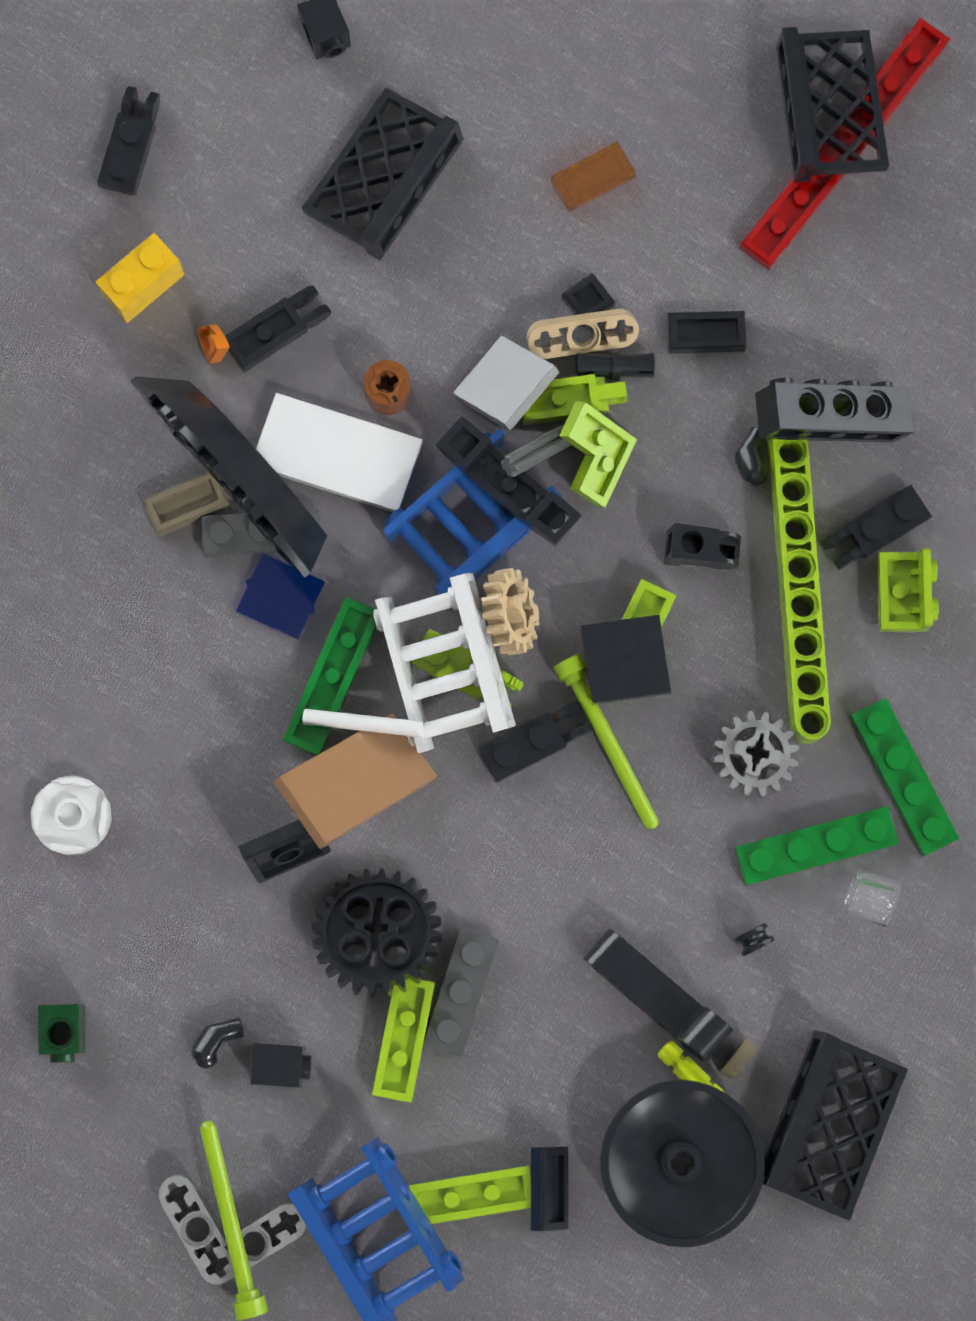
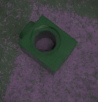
M85 1004L38 1005L39 1055H50V1063L75 1062V1054L86 1053ZM60 1022L67 1023L72 1031L71 1038L65 1045L57 1044L53 1038V1030Z

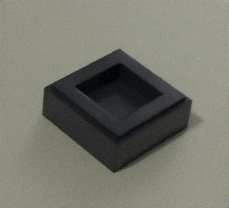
M593 272L561 294L562 300L574 315L606 311L615 305V301Z

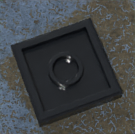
M660 615L581 625L592 705L671 694Z
M296 820L238 846L244 861L258 883L270 880L322 857L331 851L329 845L319 849L300 820Z

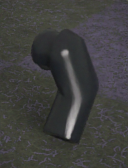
M757 427L750 429L735 454V461L740 476L754 486L763 484L768 477V471L763 467L758 454L767 439H760L759 428Z
M240 1017L211 1024L203 1029L192 1047V1056L196 1059L199 1067L207 1069L217 1063V1051L222 1042L244 1037Z

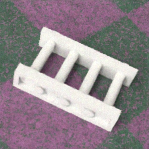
M473 573L451 577L452 587H449L446 593L399 607L394 606L392 597L375 600L377 609H374L373 612L374 620L378 630L385 634L408 720L422 721L423 723L421 737L407 736L411 746H416L418 753L434 749L431 737L485 722L487 726L491 725L493 732L516 726L491 635L486 632L488 624L482 617V603ZM448 608H453L455 611L459 610L463 625L459 626L458 631L405 645L400 622ZM460 646L470 649L473 664L469 665V669L416 684L410 663L411 660ZM472 684L475 687L480 686L484 702L480 703V707L427 722L421 699Z

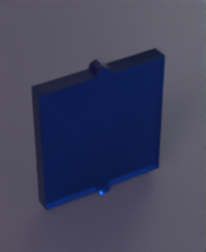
M263 554L252 578L246 580L247 589L236 612L299 640L309 616L316 613L314 606L325 585V581L310 574L304 578L292 566Z

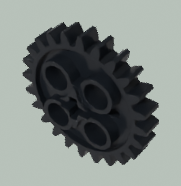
M384 868L380 869L377 878H372L368 869H364L363 880L359 882L352 874H349L350 886L345 888L336 882L334 886L337 896L323 895L324 903L328 909L316 908L315 910L317 918L323 921L312 924L313 933L320 935V937L312 940L313 947L316 950H323L316 956L319 965L330 963L325 970L328 978L338 973L340 974L337 981L339 988L342 989L349 982H352L353 995L356 996L363 987H367L371 999L374 998L377 988H383L387 998L391 996V986L397 985L403 993L407 992L405 980L410 978L413 982L419 984L421 981L417 970L419 968L428 972L432 970L431 963L426 957L434 958L439 956V949L431 944L442 942V933L432 930L442 925L440 916H430L437 910L436 902L424 903L428 897L427 889L423 888L414 892L416 887L415 879L412 877L405 884H402L400 871H397L390 880L386 878ZM381 899L384 901L381 914L383 932H380L378 965L372 967L370 963L374 945L371 934L375 932L376 902ZM356 906H365L369 909V913L362 919H354L349 916V912ZM397 908H403L409 912V916L400 922L392 921L389 918V914ZM352 944H361L366 948L365 952L358 958H351L345 955L346 949ZM398 946L406 950L403 958L392 961L385 957L387 950L392 947Z

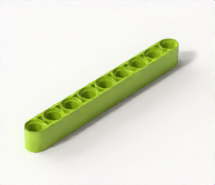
M767 439L790 730L794 732L793 737L795 740L802 744H813L827 734L831 718L808 440ZM785 448L795 451L798 461L795 463L783 461L779 451ZM786 486L797 488L801 494V499L798 501L786 499L782 488ZM788 524L799 525L803 529L804 538L799 540L790 538L786 533L785 526ZM794 561L802 563L807 569V576L804 578L794 577L789 572L788 564ZM792 601H805L810 607V615L805 617L796 615L791 607ZM798 638L809 640L813 645V654L805 656L798 653L794 646L795 640ZM806 676L813 679L816 684L815 694L807 695L801 692L797 684L798 678ZM811 715L818 720L820 725L818 733L809 734L801 727L802 716Z

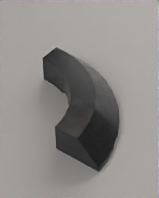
M137 376L130 381L173 437L195 459H198L226 493L243 510L249 513L247 517L276 553L304 578L308 576L328 535L263 456L235 425L191 382Z

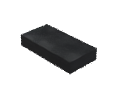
M745 311L668 313L669 354L745 352L747 348Z
M568 1146L531 1147V1231L567 1230L569 1227Z

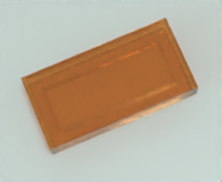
M617 141L551 176V182L568 211L572 212L635 178L636 171Z

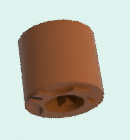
M382 360L369 367L364 377V390L367 403L372 410L382 415H394L406 408L411 397V384L409 374L403 365L392 360Z

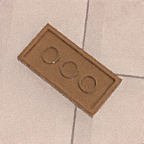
M393 713L386 716L387 718H396ZM359 731L281 775L274 784L319 849H322L430 784L438 776L422 753L417 752L416 746H411L407 736Z

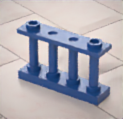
M500 428L492 435L489 432L484 433L492 440V445L497 450L504 444L505 434ZM455 466L405 511L402 508L394 511L384 522L386 528L383 529V537L388 544L399 535L438 577L436 582L439 585L435 587V595H440L448 592V588L452 587L451 577L473 573L475 580L478 579L532 530L511 514L507 516L493 499ZM457 484L495 524L494 530L497 534L485 543L482 539L478 541L440 500ZM552 485L547 489L548 492L552 490L562 498V495ZM427 510L439 520L467 551L465 556L468 559L457 569L454 565L449 567L411 525Z
M376 1137L361 1147L367 1159L324 1186L316 1184L314 1179L311 1178L289 1192L288 1196L362 1320L396 1321L395 1307L440 1280L447 1292H449L464 1277L461 1274L462 1265L453 1251H447L398 1170L394 1151L387 1143H382L380 1138ZM376 1173L388 1195L346 1221L338 1220L330 1207L331 1200ZM398 1209L410 1230L367 1257L359 1256L351 1243L352 1236L393 1210ZM419 1244L431 1266L388 1293L380 1291L372 1278L374 1276L373 1272Z

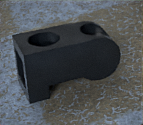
M674 523L667 530L663 565L679 566L684 564L714 569H736L739 566L741 535L720 531V529Z

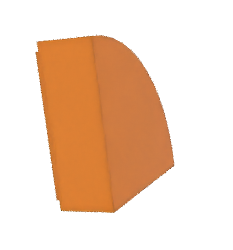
M216 324L198 327L196 333L206 362L208 364L221 362L230 348L224 333Z

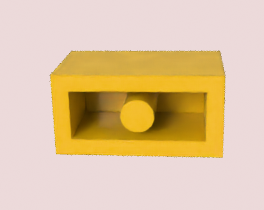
M153 233L95 283L102 297L128 323L185 274L180 260Z

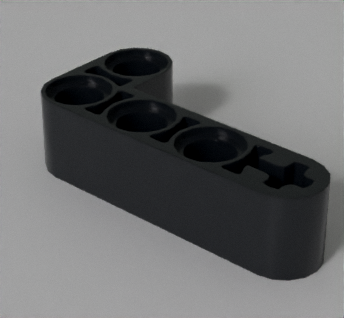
M610 928L583 958L596 972L703 1062H708L733 1032L731 1026L708 1007H703Z

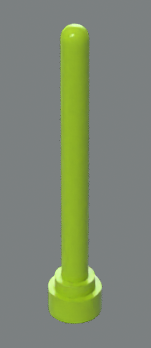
M581 653L560 662L553 667L559 681H564L567 687H572L643 825L647 829L656 828L658 818L599 705H592L590 688L585 680L588 676L585 672L587 667Z
M205 1121L200 1126V1132L238 1288L233 1308L236 1320L239 1321L256 1317L269 1311L265 1295H260L259 1288H254L216 1125L212 1121Z

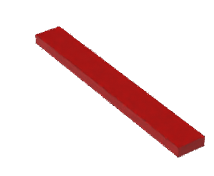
M921 17L876 73L883 126L951 40ZM867 85L859 95H861L867 89ZM860 107L849 117L864 129L872 123V116ZM844 125L833 135L848 148L858 138L856 134ZM863 141L854 152L860 156L869 144ZM825 143L819 150L820 163L837 162L842 154ZM845 174L813 175L810 182L794 183L793 177L740 243L739 249L767 270H770Z

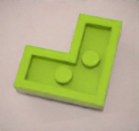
M575 401L559 435L586 454L570 489L594 506L606 508L637 439L586 402Z

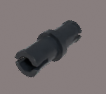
M611 350L610 354L576 353V376L595 374V377H610L611 381H619L620 377H654V353L620 354L619 350Z

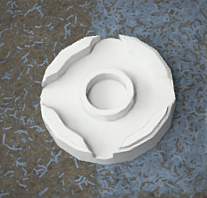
M78 776L59 777L51 781L50 784L46 785L36 795L31 809L32 828L36 836L50 850L64 855L84 854L97 847L107 835L112 821L111 805L104 791L91 780Z

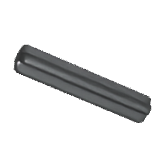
M564 424L507 454L505 459L501 461V468L506 470L508 476L515 477L572 445L559 436Z

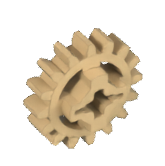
M509 568L495 571V573L488 575L489 583L483 585L487 595L481 598L482 617L485 620L487 619L489 624L486 632L493 637V646H500L501 654L527 653V650L533 648L532 640H536L538 637L534 630V626H539L538 605L534 604L532 599L535 593L528 587L527 577L522 578L520 570Z

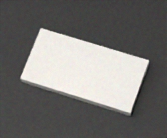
M276 393L256 450L281 477L394 512L402 506L423 439Z

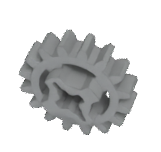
M749 711L743 723L737 716L731 719L733 730L723 726L719 731L722 737L725 738V741H715L713 744L715 749L721 751V755L714 757L712 762L713 764H722L724 768L717 775L718 778L721 779L729 776L731 782L728 789L733 790L738 785L742 786L743 797H747L752 789H756L758 797L763 798L766 795V787L768 786L774 793H777L781 790L778 782L779 779L786 783L792 779L790 773L786 771L787 768L794 769L799 764L798 761L790 758L791 754L799 751V746L789 745L788 743L794 732L791 730L783 733L780 730L783 724L781 718L774 724L769 723V713L767 712L763 713L760 720H755L753 712ZM754 729L751 738L745 742L733 740L739 733ZM769 735L775 738L781 751L774 749L769 741ZM759 741V754L765 756V758H761L752 769V755L747 754L746 751H750ZM730 758L738 761L743 769L742 775L735 770ZM765 768L778 769L773 776L764 780H758L761 770Z

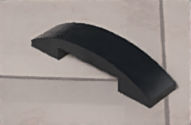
M463 416L436 443V447L485 494L517 520L556 546L582 517L577 510L554 491L548 492L527 473L522 472L515 477L508 476L506 470L501 468V461L505 459V455L492 445L491 439Z

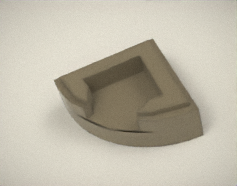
M741 1038L719 1072L729 1079H734L738 1076L743 1065L746 1062L748 1063L757 1052L758 1046L747 1038Z

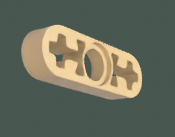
M612 309L539 320L529 327L526 339L532 353L543 359L576 355V353L583 354L627 347L637 339L639 326L633 314L628 310ZM624 320L626 326H630L624 329V335L617 336L615 330L603 331L606 339L601 340V332L597 323L603 322L605 330L616 328L617 321ZM581 324H586L593 328L591 339L585 343H578L572 339L573 330ZM565 327L564 335L568 345H562L561 339L555 338L549 340L548 347H541L540 342L535 340L541 338V332L548 331L550 337L561 336L559 328Z

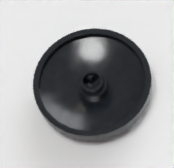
M664 1081L644 1088L634 1094L613 1116L601 1146V1177L605 1192L613 1208L620 1218L635 1232L651 1241L666 1246H701L729 1234L743 1222L754 1207L764 1179L763 1146L756 1126L750 1116L726 1093L697 1081Z

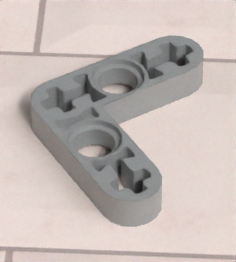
M174 1175L167 1178L159 1188L158 1197L160 1203L199 1273L205 1281L215 1285H220L233 1279L235 1276L226 1238L197 1186L191 1178L185 1175ZM173 1182L178 1187L183 1185L187 1187L188 1192L184 1195V1200L188 1207L196 1202L200 1210L188 1213L181 1221L176 1213L184 1211L178 1200L170 1202L167 1196L172 1192L170 1185ZM293 1203L280 1205L241 1229L242 1238L249 1232H258L265 1240V1248L261 1254L250 1255L246 1253L250 1268L297 1240L305 1232L307 1226ZM286 1211L290 1216L297 1214L300 1218L295 1224L297 1231L291 1233L289 1229H284L275 1235L281 1242L273 1245L271 1233L262 1223L269 1220L270 1227L273 1228L283 1220L282 1212ZM200 1217L208 1223L209 1234L205 1240L195 1241L188 1236L187 1225L192 1218ZM215 1237L220 1245L212 1248L219 1259L226 1257L229 1261L224 1268L226 1272L224 1276H221L218 1271L211 1274L208 1270V1266L212 1264L209 1253L206 1251L200 1257L196 1250L207 1246Z

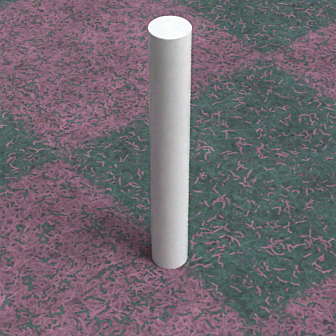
M305 709L303 712L304 725L421 737L423 728L422 721Z

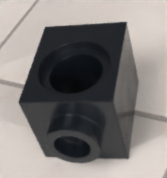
M307 0L297 4L299 20L316 60L322 57H337L346 48L351 47L349 29L336 0Z
M254 1043L250 1084L301 1088L303 1079L310 1080L312 1056L305 1055L304 1046Z

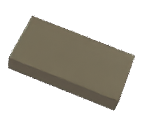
M209 472L143 499L159 537L199 521L201 516H211L230 508L223 488Z

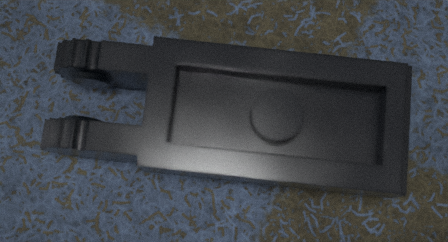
M128 86L121 103V112L117 113L97 184L100 188L136 196L156 130L155 120L160 105V94L150 92L146 100L144 117L142 119L132 116L138 99L137 88Z
M313 285L303 288V290L288 299L284 297L225 335L230 346L228 351L243 373L307 333V329L314 328L329 317L332 311L326 304L315 308L301 318L295 311L316 298L319 292Z
M909 485L846 523L844 528L828 536L821 544L825 550L832 549L846 538L851 537L857 548L841 555L834 562L837 569L841 570L862 557L866 559L932 518V515L913 486Z
M573 701L551 714L548 711L480 746L479 751L496 783H500L566 749L567 744L590 733L593 730L590 722L581 723L562 736L555 724L564 718H569L578 713L582 708L579 701Z

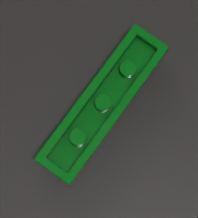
M345 597L283 737L284 743L315 756L322 753L332 728L304 725L303 712L305 709L340 712L377 628L374 620V608Z
M887 698L849 716L921 857L960 839Z
M885 806L740 845L734 849L744 884L748 886L896 846L899 844L889 807Z

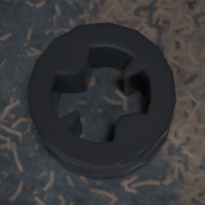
M766 922L734 938L736 943H740L743 946L741 952L743 957L775 940L773 936L766 934V928L768 927Z

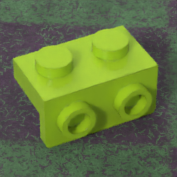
M922 548L919 552H879L877 555L879 632H926L933 626V621L938 620V598H932V583L937 581L938 565L936 559H931L930 548Z

